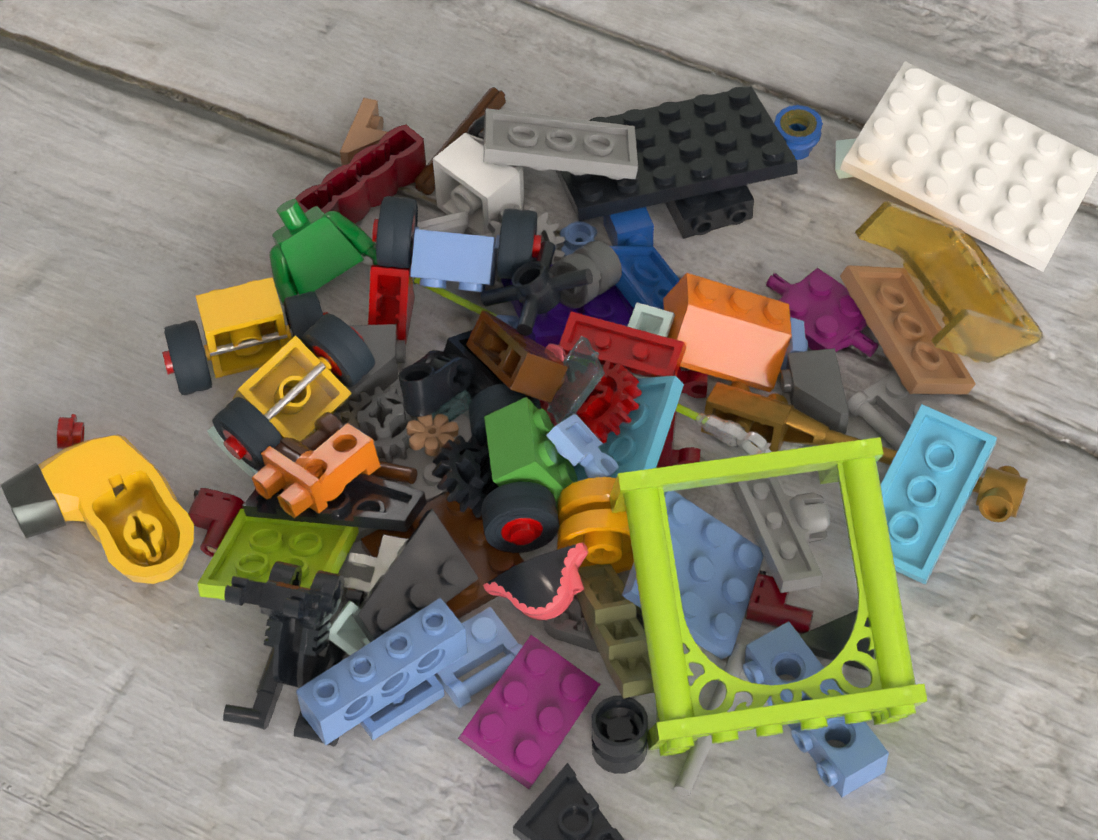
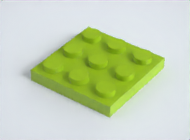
M240 509L197 583L200 597L225 600V588L227 585L232 586L233 576L266 583L269 580L272 567L277 561L301 566L302 579L300 587L310 588L319 570L339 573L359 534L358 527L247 517L244 509Z

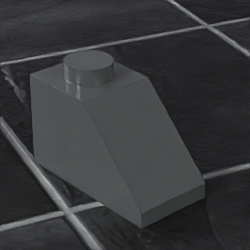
M396 324L349 325L363 338L375 359V365L357 384L347 387L352 393L348 398V402H361L360 393L363 391L369 396L375 395V388L379 386L383 392L398 379V363L406 362L405 340H398Z
M835 348L788 353L786 369L780 370L782 393H789L791 405H794L795 409L823 423L830 430L846 434L849 410Z

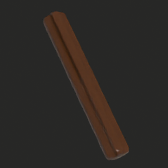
M495 87L490 88L434 157L461 135L467 133L472 123L485 115L486 108L500 110L506 103L505 93ZM433 158L415 179V188L425 195L432 194L436 189Z

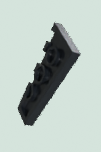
M360 473L345 486L337 498L327 501L328 507L320 514L309 507L296 518L290 516L280 506L277 498L284 491L282 488L269 499L264 498L255 489L243 504V508L247 517L407 532L427 504L423 491Z

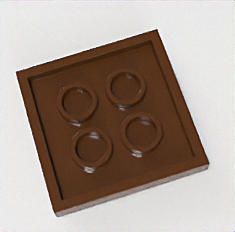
M446 492L425 505L407 532L378 529L360 540L365 553L368 556L377 558L383 535L409 539L418 527V522L425 512L433 509L479 578L445 603L459 619L498 597L485 591L484 584L513 566L525 561L519 553L504 552L491 546L484 534L482 515L476 518L471 508H467L464 513L461 512L458 502L453 501L449 503L446 500L449 492Z

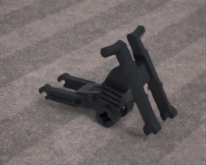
M277 561L273 565L269 580L266 583L237 576L232 577V586L227 585L225 588V602L240 606L244 603L259 605L261 614L269 617L266 626L270 627L265 631V636L268 638L264 640V645L272 648L256 690L257 697L253 708L226 704L223 721L249 725L265 730L269 726L283 685L300 688L342 661L346 652L330 640L328 645V641L325 640L330 635V631L327 630L331 627L332 621H329V619L336 613L341 602L344 588L343 575L319 570L310 588L300 587L302 579L301 566ZM348 588L341 610L348 601L353 602L359 607L365 599L363 598L364 591ZM328 646L325 657L319 656V653ZM300 711L294 728V737L323 743ZM339 737L327 745L335 747L339 741Z

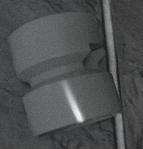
M597 240L588 242L550 267V272L554 276L587 268L592 272V284L560 291L561 299L559 302L573 309L580 308L620 281L622 275L620 260L614 250L606 243Z

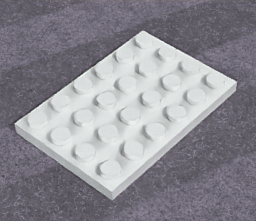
M905 61L845 156L840 170L1044 272L1098 173V157Z

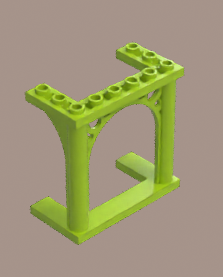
M881 437L617 474L609 496L612 513L626 511L656 700V723L648 730V750L659 749L660 756L686 753V750H689L690 747L695 746L694 741L700 737L711 736L712 744L739 740L738 732L756 729L757 737L784 733L782 725L800 723L801 731L828 727L827 719L843 716L845 724L866 722L872 720V718L874 725L899 722L900 719L908 718V715L916 714L915 707L927 702L925 684L915 683L876 463L884 455ZM818 471L820 484L839 482L858 592V608L853 630L837 657L824 669L806 679L781 685H762L739 679L728 674L710 661L700 650L689 632L682 609L664 492ZM867 618L869 622V627L864 626ZM863 638L869 639L867 651L874 650L875 659L867 653L857 650L859 640ZM683 644L689 650L687 654H684ZM846 661H856L869 671L871 682L868 687H855L844 678L842 666ZM689 663H696L703 667L704 674L700 675L689 686L688 676L694 675L689 668ZM832 679L836 682L839 689L847 695H841V693L834 689H828L826 691L828 695H826L820 689L821 682ZM710 681H721L726 689L722 704L713 710L703 709L699 702V695L703 686ZM786 689L792 693L793 697L790 702H784L781 699L780 694L782 690ZM747 692L751 695L752 702L748 707L746 706L747 702H742L736 706L734 711L727 712L733 705L736 693ZM802 692L811 700L802 701ZM770 696L773 705L763 707Z

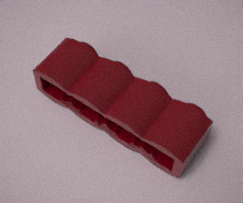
M407 124L395 127L388 131L378 144L364 148L353 157L350 164L332 170L326 175L321 184L305 189L295 199L304 213L318 206L324 214L328 211H337L356 224L368 214L371 207L381 205L384 197H393L400 187L415 182L416 177L426 166L424 138Z

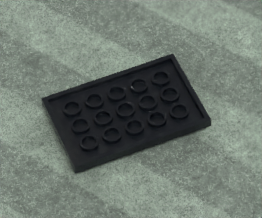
M752 86L735 87L729 91L717 94H702L689 100L664 102L656 107L642 110L631 109L623 114L590 119L589 121L635 126L638 160L636 179L623 178L616 180L602 175H574L568 171L555 170L578 221L798 174L795 156Z

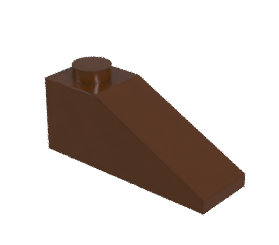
M482 310L466 346L509 389L551 403L556 391L560 390L564 383L568 366L553 352L531 338L519 334L515 328L490 312Z

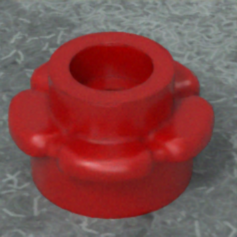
M72 414L71 417H59L57 448L64 449L84 442V422H77L76 414Z

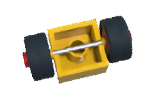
M273 277L252 280L245 284L225 289H215L208 293L195 295L206 345L203 348L200 332L195 320L165 327L164 334L169 350L163 351L162 354L167 374L175 373L181 395L208 390L212 388V380L207 361L211 360L215 378L260 368L295 335L304 344L302 339L304 333L328 312H322L315 292L285 298L283 302L288 324L285 325Z
M330 313L323 315L315 325L311 326L302 337L304 344L295 335L237 389L232 398L233 400L213 418V425L224 440V446L238 460L242 459L250 467L259 471L265 466L261 455L264 450L269 446L275 448L281 439L294 438L301 441L316 430L315 421L325 412L333 414L352 394L346 387H352L357 384L374 367L375 359L361 335L337 316Z

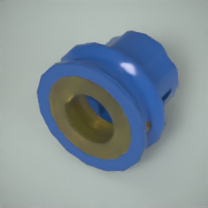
M801 105L788 106L776 115L774 124L796 160L808 157L813 147L821 138L823 123L820 115L815 110Z

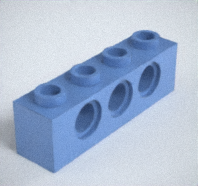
M441 598L437 599L297 689L296 693L302 715L325 745L329 744L363 722L366 718L372 716L467 654L465 627Z
M790 622L781 625L746 645L743 670L751 683L762 685L788 684L806 679L824 669L823 665ZM787 674L793 676L795 680L785 681L778 676ZM829 679L821 682L820 689L824 694L828 695L826 691L834 689L841 693V695H845L834 680ZM782 690L780 694L784 702L792 700L793 696L789 690ZM802 692V701L811 700ZM770 696L767 700L768 706L773 705ZM844 716L827 719L828 727L801 731L800 723L788 724L797 747L803 753L808 752L817 763L816 769L822 781L828 787L834 786L841 797L846 796L885 773L889 752L866 722L845 724ZM839 740L846 746L837 748L829 745L827 742Z

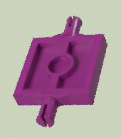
M816 268L802 281L795 284H790L777 273H773V276L771 275L767 280L766 286L782 296L778 301L789 304L790 317L804 321L805 338L811 350L835 348L837 352L840 349L853 345L868 357H871L877 351L879 344L862 333L863 329L867 326L866 320L855 301L850 297L848 289L819 268Z

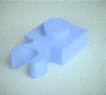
M576 414L557 424L546 435L555 445L558 453L568 459L573 466L578 463L582 464L588 478L610 477L619 468L611 456L601 452L599 447L603 443Z

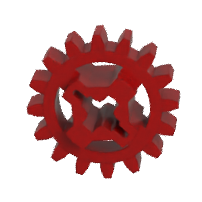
M606 361L602 369L596 364L592 365L589 375L581 372L579 374L580 382L577 385L569 384V396L562 397L560 400L565 408L557 412V415L563 421L576 414L602 443L607 442L610 432H613L615 435L620 434L619 425L622 422L630 423L632 421L628 416L630 411L639 408V404L633 399L642 394V391L637 387L638 379L621 363H617L614 366L610 361Z

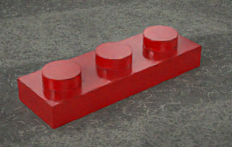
M572 311L558 345L563 347L566 355L602 365L606 361H610L614 366L617 363H621L629 372L649 378L677 376L686 350V345L683 341Z

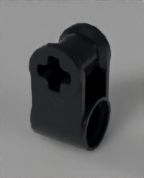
M431 350L414 364L402 369L399 372L398 378L407 414L415 417L431 415L443 404L465 391L473 378L471 361L463 357L449 358L443 351Z

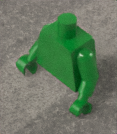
M296 199L288 200L277 208L276 211L285 226L272 234L275 245L271 248L269 257L274 284L282 305H284V299L287 297L316 291L363 261L362 256L369 257L373 265H378L376 243L359 226L339 212L328 211L324 214L316 206L304 213Z

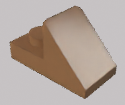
M363 98L340 150L342 166L350 164L353 157L364 148L378 144L380 139L387 133L382 131L384 119L382 116H379L378 100Z

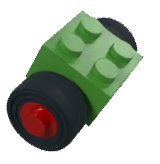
M504 383L490 386L480 391L472 399L469 406L471 434L476 437L478 444L481 446L488 442L492 479L499 486L485 497L482 504L481 512L484 534L488 543L498 550L511 553L529 552L547 545L556 536L559 527L557 514L558 498L562 490L577 482L578 478L571 462L558 453L555 445L546 436L555 426L552 424L547 412L541 409L540 400L511 390Z

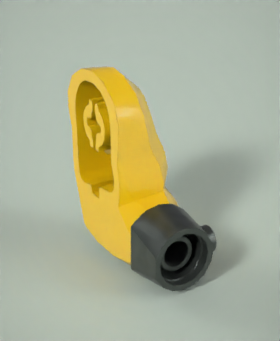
M119 434L93 438L64 448L40 464L35 463L0 485L25 538L66 526L65 522L85 521L88 530L102 544L108 562L133 582L155 584L169 580L182 570L194 543V524L188 513L179 504L166 478L126 437Z

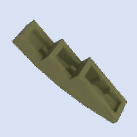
M611 564L579 567L578 571L584 590L576 595L596 647L622 698L654 693L645 630L636 618V605L622 596L625 585Z

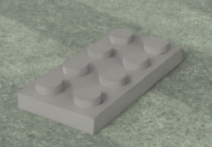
M486 108L484 116L483 162H491L498 166H525L539 171L548 169L568 171L574 175H602L616 180L623 178L636 179L638 160L635 126Z

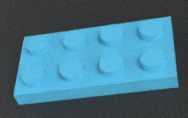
M921 404L881 483V491L895 570L926 585L996 445L997 437Z

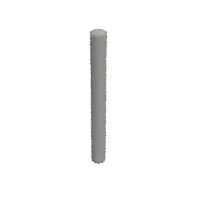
M741 643L734 645L732 654L729 656L724 668L725 672L734 677H740L743 664H745L746 645ZM721 681L718 682L707 710L716 709L725 698L726 689ZM711 736L698 738L694 741L695 746L690 748L674 786V791L678 794L690 796L712 744Z

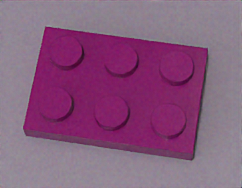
M530 635L458 739L527 789H530L601 684L537 638Z

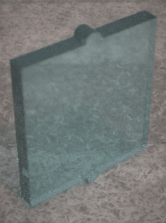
M583 336L580 337L564 359L563 363L568 366L564 383L560 390L556 391L552 402L548 403L547 411L553 414L557 424L576 414L605 374L598 360L599 352L593 350L589 340Z

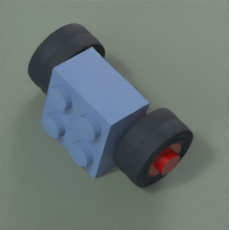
M391 196L384 197L379 219H374L372 241L376 242L378 265L397 268L411 267L410 277L420 278L419 286L446 289L447 281L459 282L458 290L473 292L485 291V285L494 286L496 263L498 277L512 279L514 272L519 267L537 258L542 243V235H537V212L505 209L502 216L500 235H497L495 238L420 230L417 227V201L411 198Z

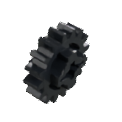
M459 435L454 441L449 439L433 459L436 467L432 471V475L441 479L437 488L449 492L446 499L449 503L453 501L460 504V511L463 513L467 508H471L474 516L479 518L482 515L481 509L485 497L499 486L492 479L488 442L481 446L478 444L475 436H472L466 442Z

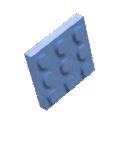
M664 492L682 609L687 627L696 644L722 660L732 654L764 555L760 547L677 492ZM633 563L622 596L641 608L635 565Z

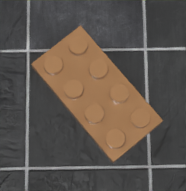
M847 265L840 278L909 394H968L976 383L906 269Z

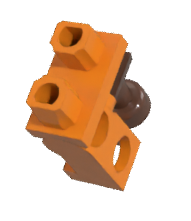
M325 412L315 421L316 431L301 441L294 438H284L280 440V443L275 448L269 446L261 453L265 466L252 477L255 489L266 499L271 498L281 488L284 489L277 498L283 510L293 518H296L309 507L320 514L328 507L327 501L337 498L345 486L363 472L369 476L381 467L373 439L349 423L343 425L332 413Z

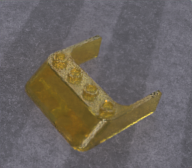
M885 201L855 231L859 239L898 254L904 260V268L913 277L919 279L925 287L922 290L924 296L943 312L942 320L946 326L931 340L936 348L969 357L975 362L991 363L1034 345L1043 338L1042 330L977 242L962 229L895 203Z

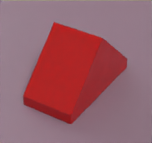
M371 265L368 325L396 324L398 340H405L406 345L415 299L412 277H410L411 269Z

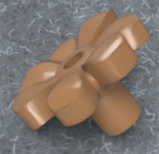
M437 414L433 420L432 415L417 417L418 421L412 420L407 424V434L411 436L409 439L410 447L415 451L424 447V452L428 456H436L440 448L449 439L454 441L453 437L458 436L459 432L457 423L454 421L449 422L448 416L443 414Z

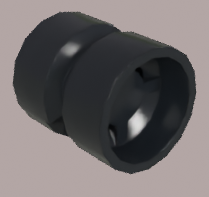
M611 696L603 699L595 707L591 716L592 755L602 769L614 774H626L636 770L644 762L647 755L648 715L644 707L633 698Z

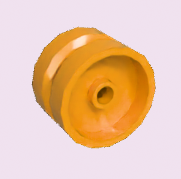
M595 477L574 482L563 489L558 498V520L560 527L557 532V550L583 542L587 546L588 554L580 567L611 564L616 573L632 569L634 559L626 511L612 513L609 496L616 478Z

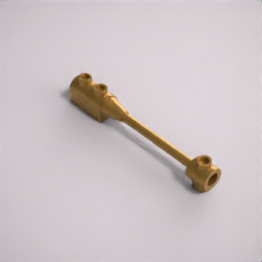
M717 382L705 404L703 418L714 417L728 425L732 423L746 433H758L767 443H771L769 449L772 452L779 451L783 442L819 446L862 440L830 430L828 426L795 409L794 405L788 404L787 399L781 394L772 393L765 397L752 393L750 388L742 382H733L730 385ZM702 424L701 432L724 439L707 430V427ZM882 446L884 455L878 462L891 465L897 450ZM988 466L984 477H979L973 489V492L978 493L976 506H979L981 514L993 522L1006 521L1010 516L1016 518L1028 479L1021 477L1019 472L1011 466H1001L998 469Z

